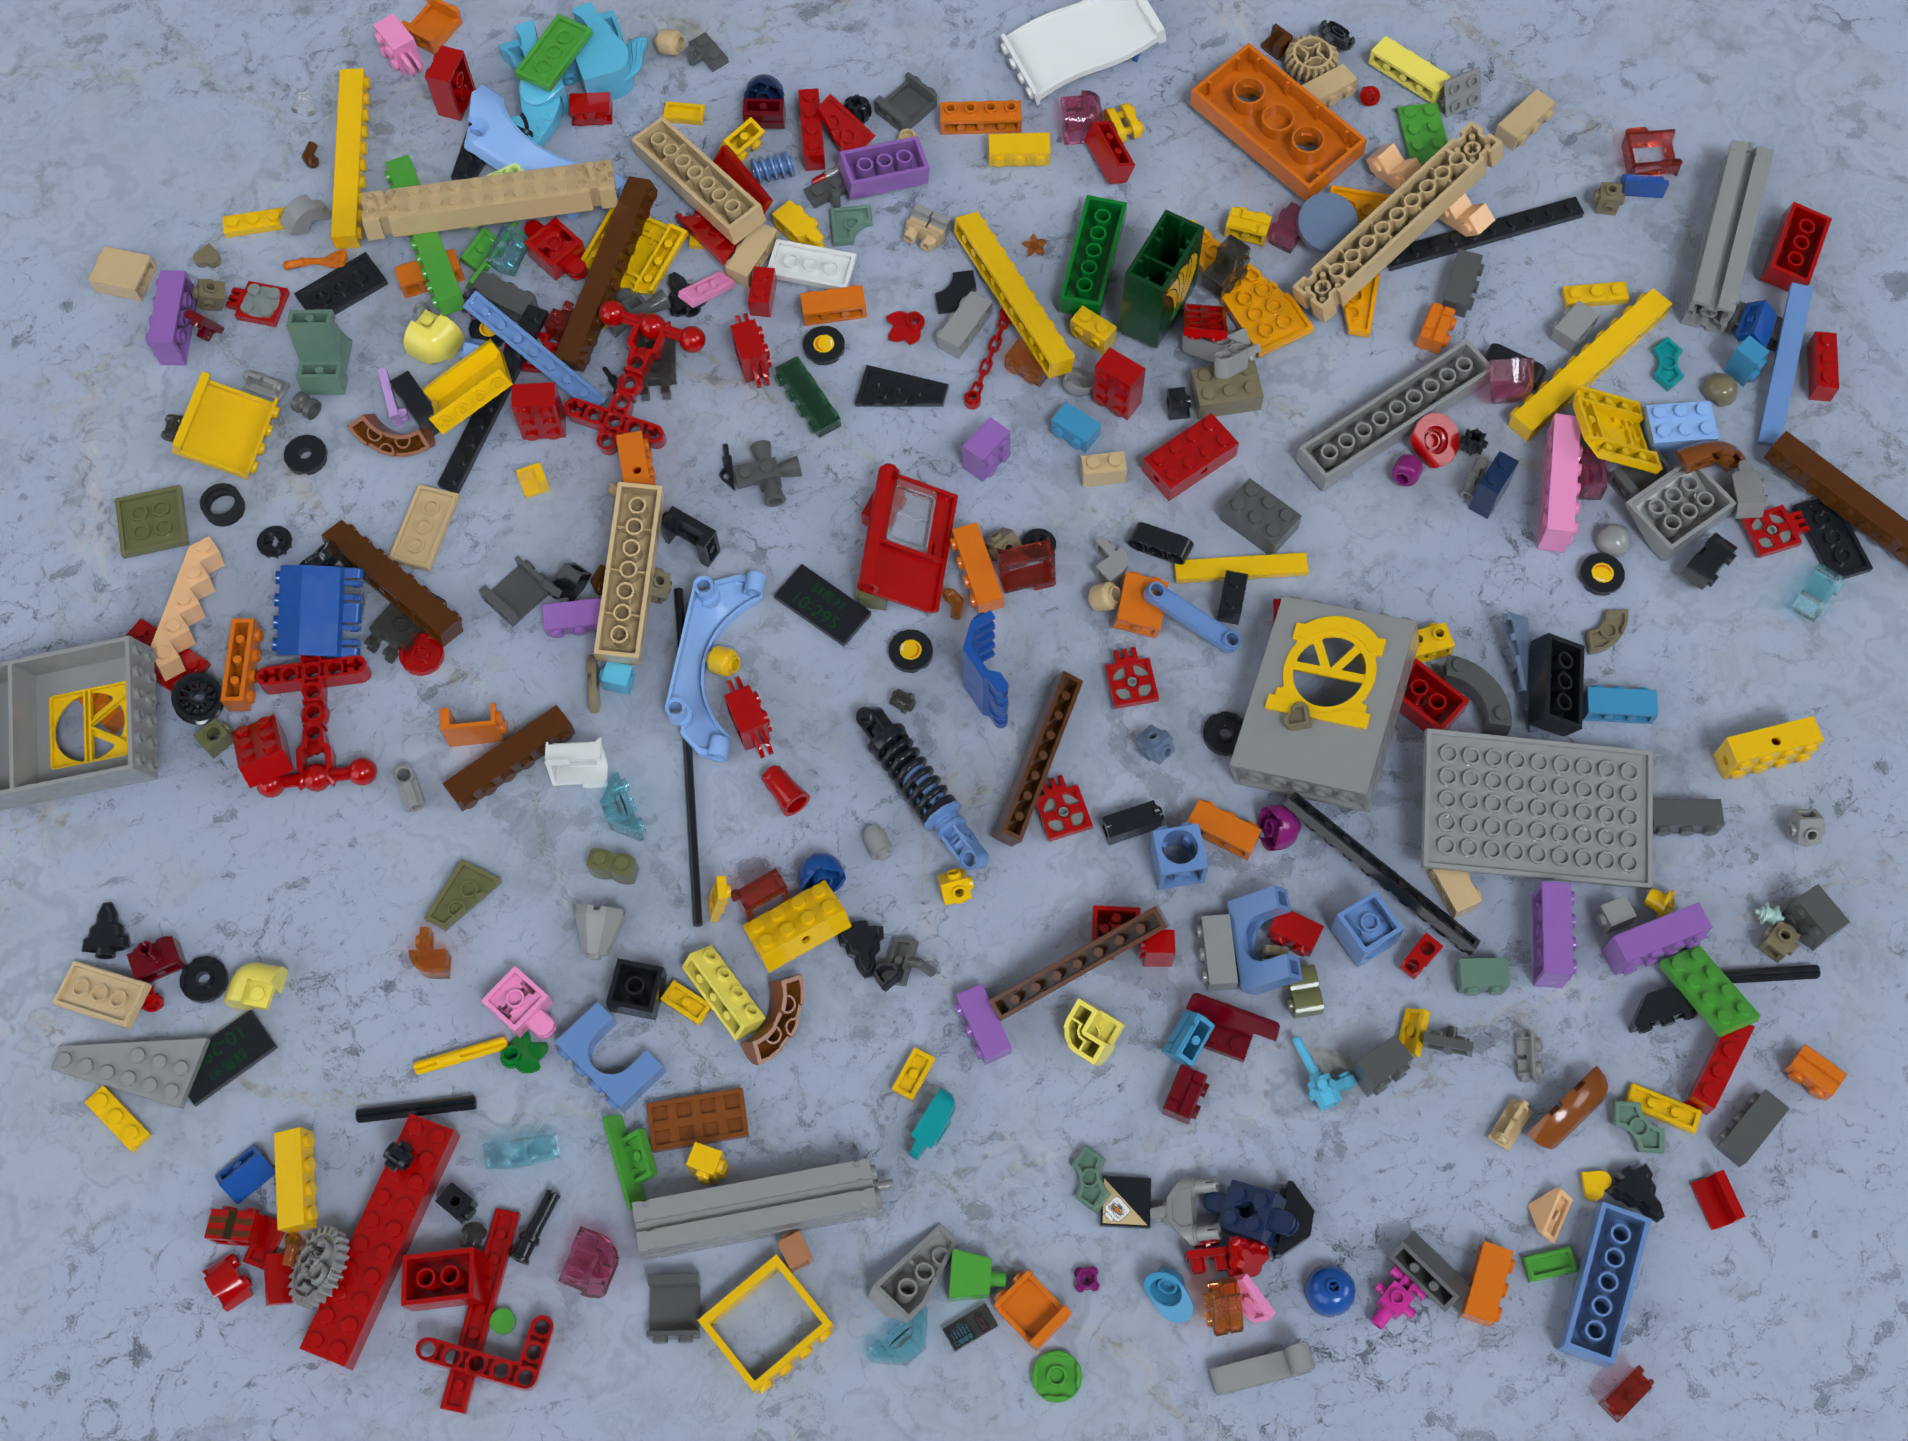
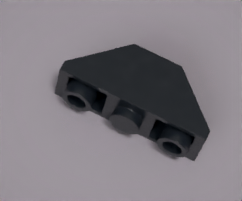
M1667 987L1647 993L1641 999L1628 1030L1630 1033L1638 1031L1639 1034H1643L1653 1030V1026L1661 1024V1027H1667L1674 1024L1676 1019L1683 1018L1684 1021L1693 1019L1698 1016V1012L1680 991Z
M1288 1180L1285 1187L1281 1186L1280 1195L1287 1200L1284 1210L1292 1212L1298 1218L1299 1227L1293 1236H1283L1280 1234L1275 1236L1271 1250L1275 1251V1259L1282 1258L1311 1236L1314 1209L1294 1181Z

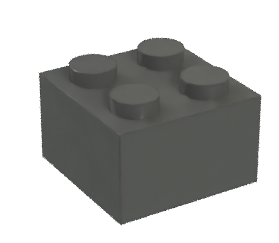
M1819 884L1798 897L1782 912L1785 922L1795 928L1796 932L1801 935V942L1812 951L1833 938L1850 923L1848 918Z
M1394 1035L1357 1061L1350 1075H1354L1358 1086L1367 1097L1373 1093L1378 1096L1388 1088L1387 1086L1392 1082L1391 1080H1394L1396 1083L1407 1075L1406 1072L1411 1069L1409 1065L1414 1058L1398 1037Z

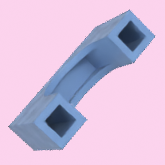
M1273 885L1227 901L1241 991L1251 995H1258L1302 981L1299 957L1283 954L1262 961L1255 948L1256 935L1261 925L1271 918L1291 912L1287 889Z
M597 1001L555 1041L559 1047L557 1053L566 1062L570 1059L575 1064L573 1069L582 1078L586 1075L591 1080L589 1085L598 1094L603 1092L608 1097L605 1101L615 1111L619 1108L625 1113L666 1071L647 1050L626 1070L620 1073L605 1074L594 1068L592 1054L596 1044L617 1024L614 1017Z

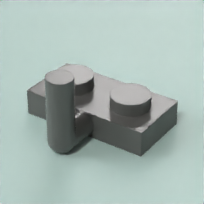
M706 32L689 42L690 46L686 48L688 61L691 66H695L703 61L714 72L729 63L728 57Z
M840 173L804 189L805 195L814 209L828 202L831 203L833 208L841 207L840 197L847 194Z
M895 937L887 964L894 962L903 968V977L895 984L897 986L907 985L911 968H919L929 977H933L936 973V970L923 959L915 958L919 942L915 939Z
M1448 1026L1447 1036L1440 1031L1425 1032L1423 1047L1444 1051L1446 1055L1454 1053L1472 1057L1474 1042H1470V1039L1467 1037L1457 1036V1027Z

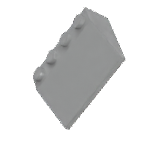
M1680 464L1632 497L1625 505L1649 547L1665 562L1730 516L1737 503L1704 468L1686 474Z

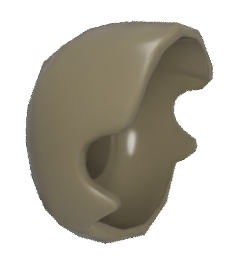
M1715 373L1705 380L1703 391L1708 401H1715L1719 407L1732 404L1736 400L1738 385L1731 375Z

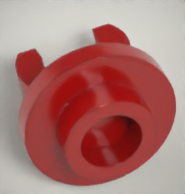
M1374 86L1362 87L1360 92L1362 104L1365 106L1377 104L1380 100L1378 88Z
M152 986L141 1007L142 1010L147 1012H156L164 1006V998L159 993H155L154 986Z

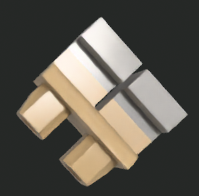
M916 203L912 216L909 220H906L904 241L913 244L916 239L922 240L920 246L927 252H930L934 247L939 248L951 232V218L936 211L933 213L932 209Z

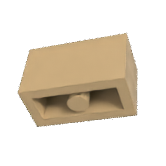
M1124 451L1081 456L1080 472L1083 487L1126 483L1127 466Z

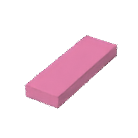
M718 271L679 290L678 297L694 308L734 288L735 281L722 271Z

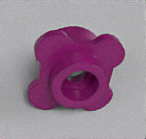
M1091 1266L1090 1268L1083 1269L1078 1267L1074 1270V1276L1077 1281L1075 1289L1077 1292L1082 1293L1084 1290L1095 1292L1099 1289L1100 1284L1097 1282L1098 1269ZM1085 1277L1089 1278L1088 1282L1084 1280Z

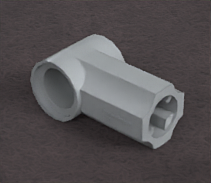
M402 764L397 766L393 771V778L396 781L406 812L421 810L426 804L417 776L409 765ZM410 774L408 780L400 781L403 775Z

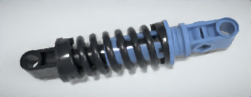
M880 707L860 708L856 714V721L871 740L867 750L873 754L877 761L881 762V767L888 771V776L891 780L895 781L897 789L902 790V796L909 800L908 804L911 808L915 809V814L923 822L925 830H935L937 832V837L944 841L948 850L955 856L963 869L975 870L986 867L989 861L988 853L976 839L972 830L966 825L965 818L959 815L958 812L962 807L961 803L952 794L945 796L948 791L947 786L939 785L941 778L938 775L931 776L934 772L933 767L925 766L927 759L924 756L918 757L920 749L912 747L914 741L912 738H909L902 723L892 724L884 710Z

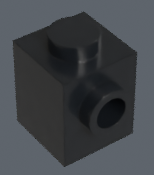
M453 1182L435 1200L437 1204L461 1224L465 1220L469 1221L476 1213L475 1208L478 1206L471 1197Z

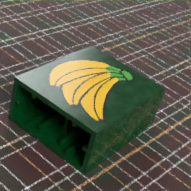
M1164 211L1125 273L1120 332L1156 349L1158 348L1196 286L1204 226L1171 211Z

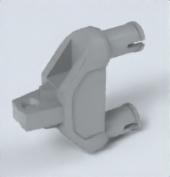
M1192 1176L1182 1178L1167 1196V1202H1164L1163 1206L1150 1208V1218L1154 1223H1164L1165 1226H1172L1190 1246H1197L1200 1241L1220 1240L1222 1235L1219 1234L1221 1233L1219 1223L1197 1225L1196 1197L1198 1194L1219 1192L1217 1176L1196 1179Z

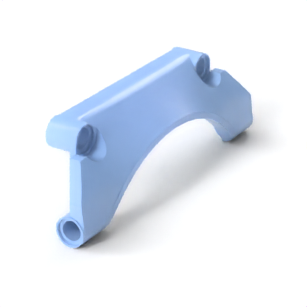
M481 85L471 93L468 121L472 125L467 129L464 148L467 151L473 153L497 170L513 163L519 164L525 171L579 164V162L566 159L543 148L527 137L510 118L504 104V98L487 86ZM614 172L617 196L620 197L627 180ZM580 212L563 215L570 219H576L579 217Z
M750 571L747 575L738 574L714 580V584L712 579L705 575L697 577L693 582L665 711L672 724L681 726V736L701 758L717 762L727 761L732 737L720 726L708 705L705 690L706 655L712 650L719 636L731 622L762 600L766 575L757 571ZM704 587L709 588L707 591H700ZM675 709H682L677 714L672 713V711Z

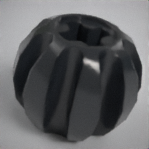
M855 94V96H849L843 103V106L863 124L871 117L872 107L869 100L864 96Z

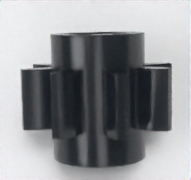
M1478 428L1471 431L1467 429L1465 436H1461L1460 443L1463 444L1461 450L1466 451L1469 456L1477 453L1481 455L1483 449H1486L1488 442L1485 441L1487 434L1482 433Z
M403 1140L399 1144L392 1142L384 1151L383 1157L387 1159L384 1165L395 1173L399 1169L402 1171L407 1170L415 1158V1155L411 1153L414 1148Z

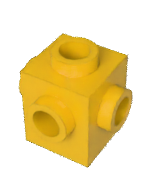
M963 868L950 869L947 873L937 875L940 893L945 905L961 904L968 899H972L973 880L971 875H966Z

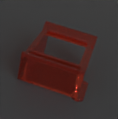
M1647 127L1626 129L1621 147L1627 174L1650 176L1673 174L1677 176L1683 161L1679 158L1675 159L1672 145L1675 129L1648 131ZM1662 146L1664 160L1643 163L1635 162L1633 149Z
M1049 537L1047 541L1031 543L1005 551L997 548L998 576L1005 594L1033 587V590H1040L1056 585L1055 553ZM1042 560V563L1023 567L1026 566L1028 563Z
M775 868L739 890L734 889L731 891V900L738 902L740 911L747 922L755 919L752 911L773 898L781 895L784 900L783 902L789 900L788 887L782 875Z

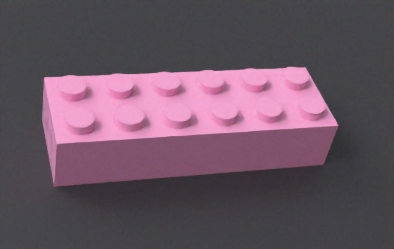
M1555 413L1545 435L1537 549L1564 553L1567 545L1572 543L1573 534H1577L1578 521H1575V515H1578L1580 503L1576 502V496H1579L1581 483L1577 481L1582 471V464L1579 463V458H1581L1583 453V445L1580 444V439L1583 436L1576 416Z

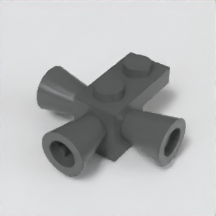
M623 288L615 296V300L620 302L627 312L636 315L641 311L646 315L671 308L670 302L662 289L647 301L639 292L634 294L631 288ZM622 323L616 327H609V329L616 338L629 325ZM640 334V336L646 343L650 341L647 338L643 337L642 334Z
M768 440L757 441L750 446L756 461L733 466L738 489L759 484L761 493L764 492L765 505L776 507L786 501V497L781 490V477H802L798 456H794L777 464L776 458L772 457L771 442Z

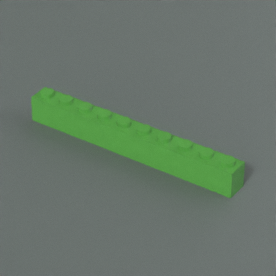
M409 155L385 162L388 168L387 171H384L388 183L393 182V184L389 185L391 189L420 185ZM438 231L408 235L409 238H414L410 240L414 252H419L415 254L419 266L424 265V267L420 268L424 280L429 279V282H426L429 294L435 295L431 297L435 309L440 308L442 316L465 309L462 307L465 301Z

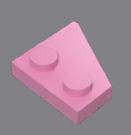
M1247 1273L1214 1281L1209 1287L1214 1293L1220 1290L1229 1297L1230 1301L1228 1304L1242 1312L1253 1323L1271 1320L1276 1313Z

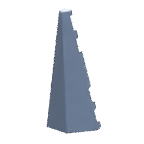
M1510 612L1506 613L1502 620V626L1514 660L1510 675L1528 732H1537V727L1528 725L1530 673L1528 618Z

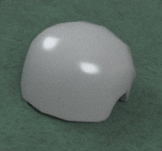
M1075 366L1072 367L1071 372L1064 374L1063 384L1071 395L1077 397L1087 396L1093 390V372H1088L1082 367Z
M1619 524L1606 525L1600 529L1596 538V545L1601 553L1609 554L1613 557L1626 553L1631 542L1628 530Z

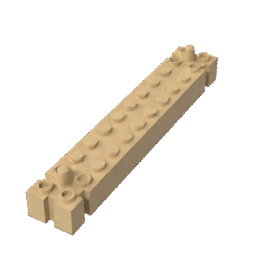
M1470 121L1459 132L1460 138L1458 140L1453 137L1311 268L1310 277L1303 276L1292 286L1295 301L1305 309L1312 307L1313 315L1326 323L1337 313L1336 306L1338 304L1344 306L1477 183L1486 174L1487 166L1493 168L1504 157L1503 141L1491 133L1485 136L1484 129Z
M612 159L595 161V165L593 162L392 188L386 189V193H383L382 190L361 193L363 207L362 223L368 241L385 239L387 234H393V237L591 211L594 210L593 206H602V209L614 208L617 206L618 197Z

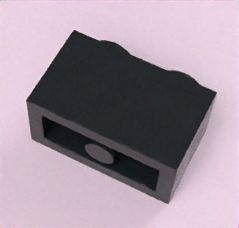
M1226 570L1217 621L1239 625L1248 574Z

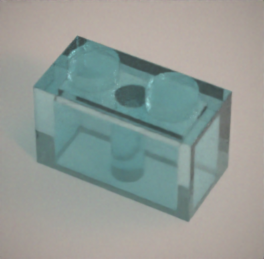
M502 224L485 262L499 273L515 277L527 251L524 242L529 237L518 228Z

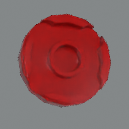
M418 633L410 636L406 642H403L399 650L401 665L407 672L417 676L429 675L438 670L445 656L444 648L427 633Z

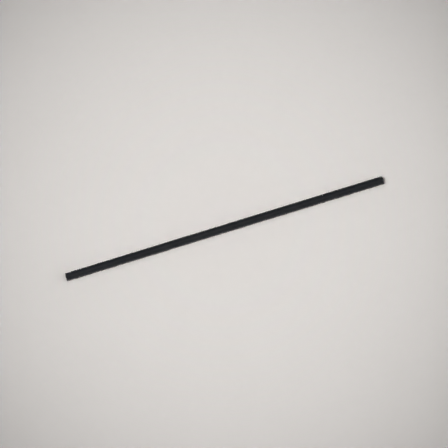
M682 588L674 589L677 649L679 648L685 622ZM683 738L693 926L700 927L703 923L693 752L691 746Z

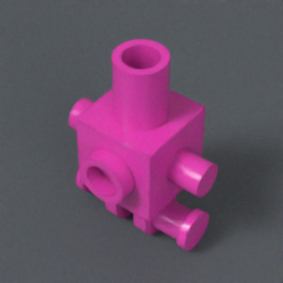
M1395 1265L1389 1275L1395 1277L1399 1283L1394 1280L1387 1287L1380 1281L1374 1288L1382 1296L1376 1302L1379 1309L1371 1317L1370 1321L1381 1330L1391 1318L1396 1320L1402 1313L1409 1319L1414 1316L1416 1311L1409 1306L1415 1298L1411 1294L1412 1292L1420 1298V1301L1426 1297V1294L1397 1265Z

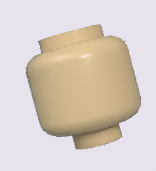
M664 28L658 32L654 40L658 52L667 56H678L684 50L686 44L684 36L676 29Z
M1112 582L1096 584L1090 588L1088 602L1099 613L1114 610L1119 605L1121 591Z

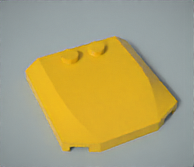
M616 207L610 208L581 257L589 271ZM651 217L646 219L642 235L637 241L635 252L628 263V269L624 273L619 290L631 288L634 294L638 292L641 295L654 294L688 237V231L672 223L667 225Z
M1583 385L1575 391L1573 408L1583 439L1597 458L1658 474L1663 469L1657 452L1648 450L1640 423L1645 419L1640 402Z

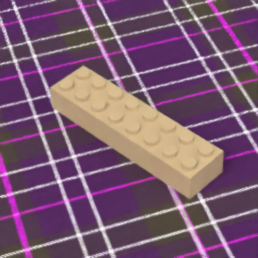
M663 116L631 139L637 156L732 244H737L766 222L761 204Z
M618 482L593 653L597 661L642 665L665 500L663 486Z

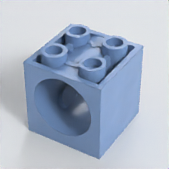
M1186 822L1173 828L1161 826L1152 831L1149 847L1158 890L1205 882L1208 863L1199 823L1192 824L1191 822ZM1170 846H1181L1186 848L1193 857L1187 863L1177 864L1168 860L1163 851Z
M1375 890L1338 913L1330 930L1355 965L1360 967L1395 945L1404 928Z

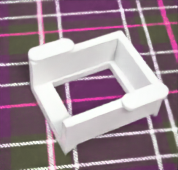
M602 737L595 742L553 743L552 745L546 742L545 765L553 786L583 784L584 788L608 786L609 761Z

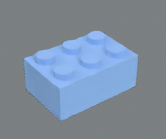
M1711 401L1646 405L1643 410L1645 419L1640 424L1648 450L1654 446L1663 455L1675 454L1676 450L1691 444L1719 440Z

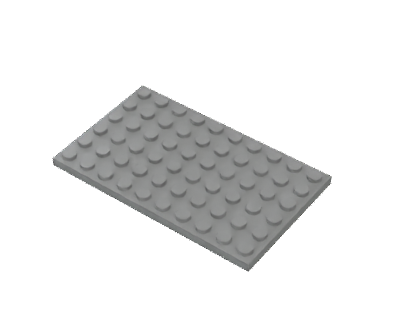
M1427 728L1424 730L1421 868L1639 889L1653 888V751Z

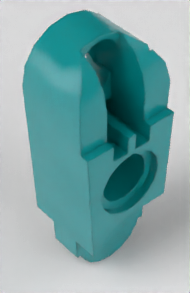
M941 1088L936 1093L910 1135L916 1139L909 1153V1156L915 1160L920 1159L927 1147L931 1149L934 1145L937 1146L951 1124V1118L954 1115L956 1105L952 1094Z

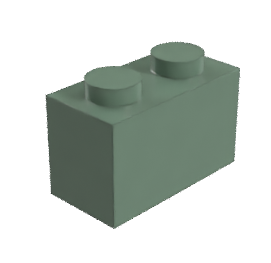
M1507 958L1459 959L1455 964L1458 993H1465L1466 996H1476L1482 992H1489V995L1496 996L1502 995L1510 986Z

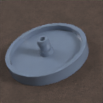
M1331 192L1318 193L1310 197L1303 204L1297 216V230L1302 241L1312 250L1326 254L1358 226V217L1352 204L1343 196Z

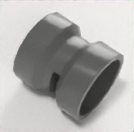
M302 391L298 392L291 401V409L297 413H302L303 417L308 420L315 419L321 411V402L314 398L310 399V396Z

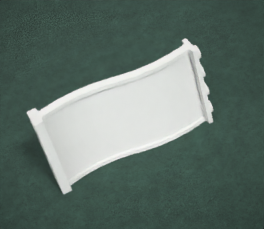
M1083 0L1033 19L1007 36L1002 34V44H1000L1004 55L1010 57L1008 60L1011 68L1018 71L1017 77L1021 85H1026L1025 91L1029 99H1034L1036 105L1041 104V99L1060 87L1083 76L1115 66L1145 51L1158 42L1160 45L1167 40L1165 28L1148 0Z

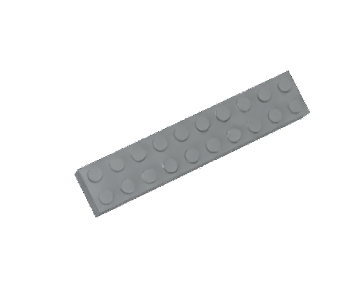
M1466 339L1298 448L1296 461L1318 487L1324 491L1411 434L1416 422L1424 415L1430 413L1442 414L1488 384L1495 368Z

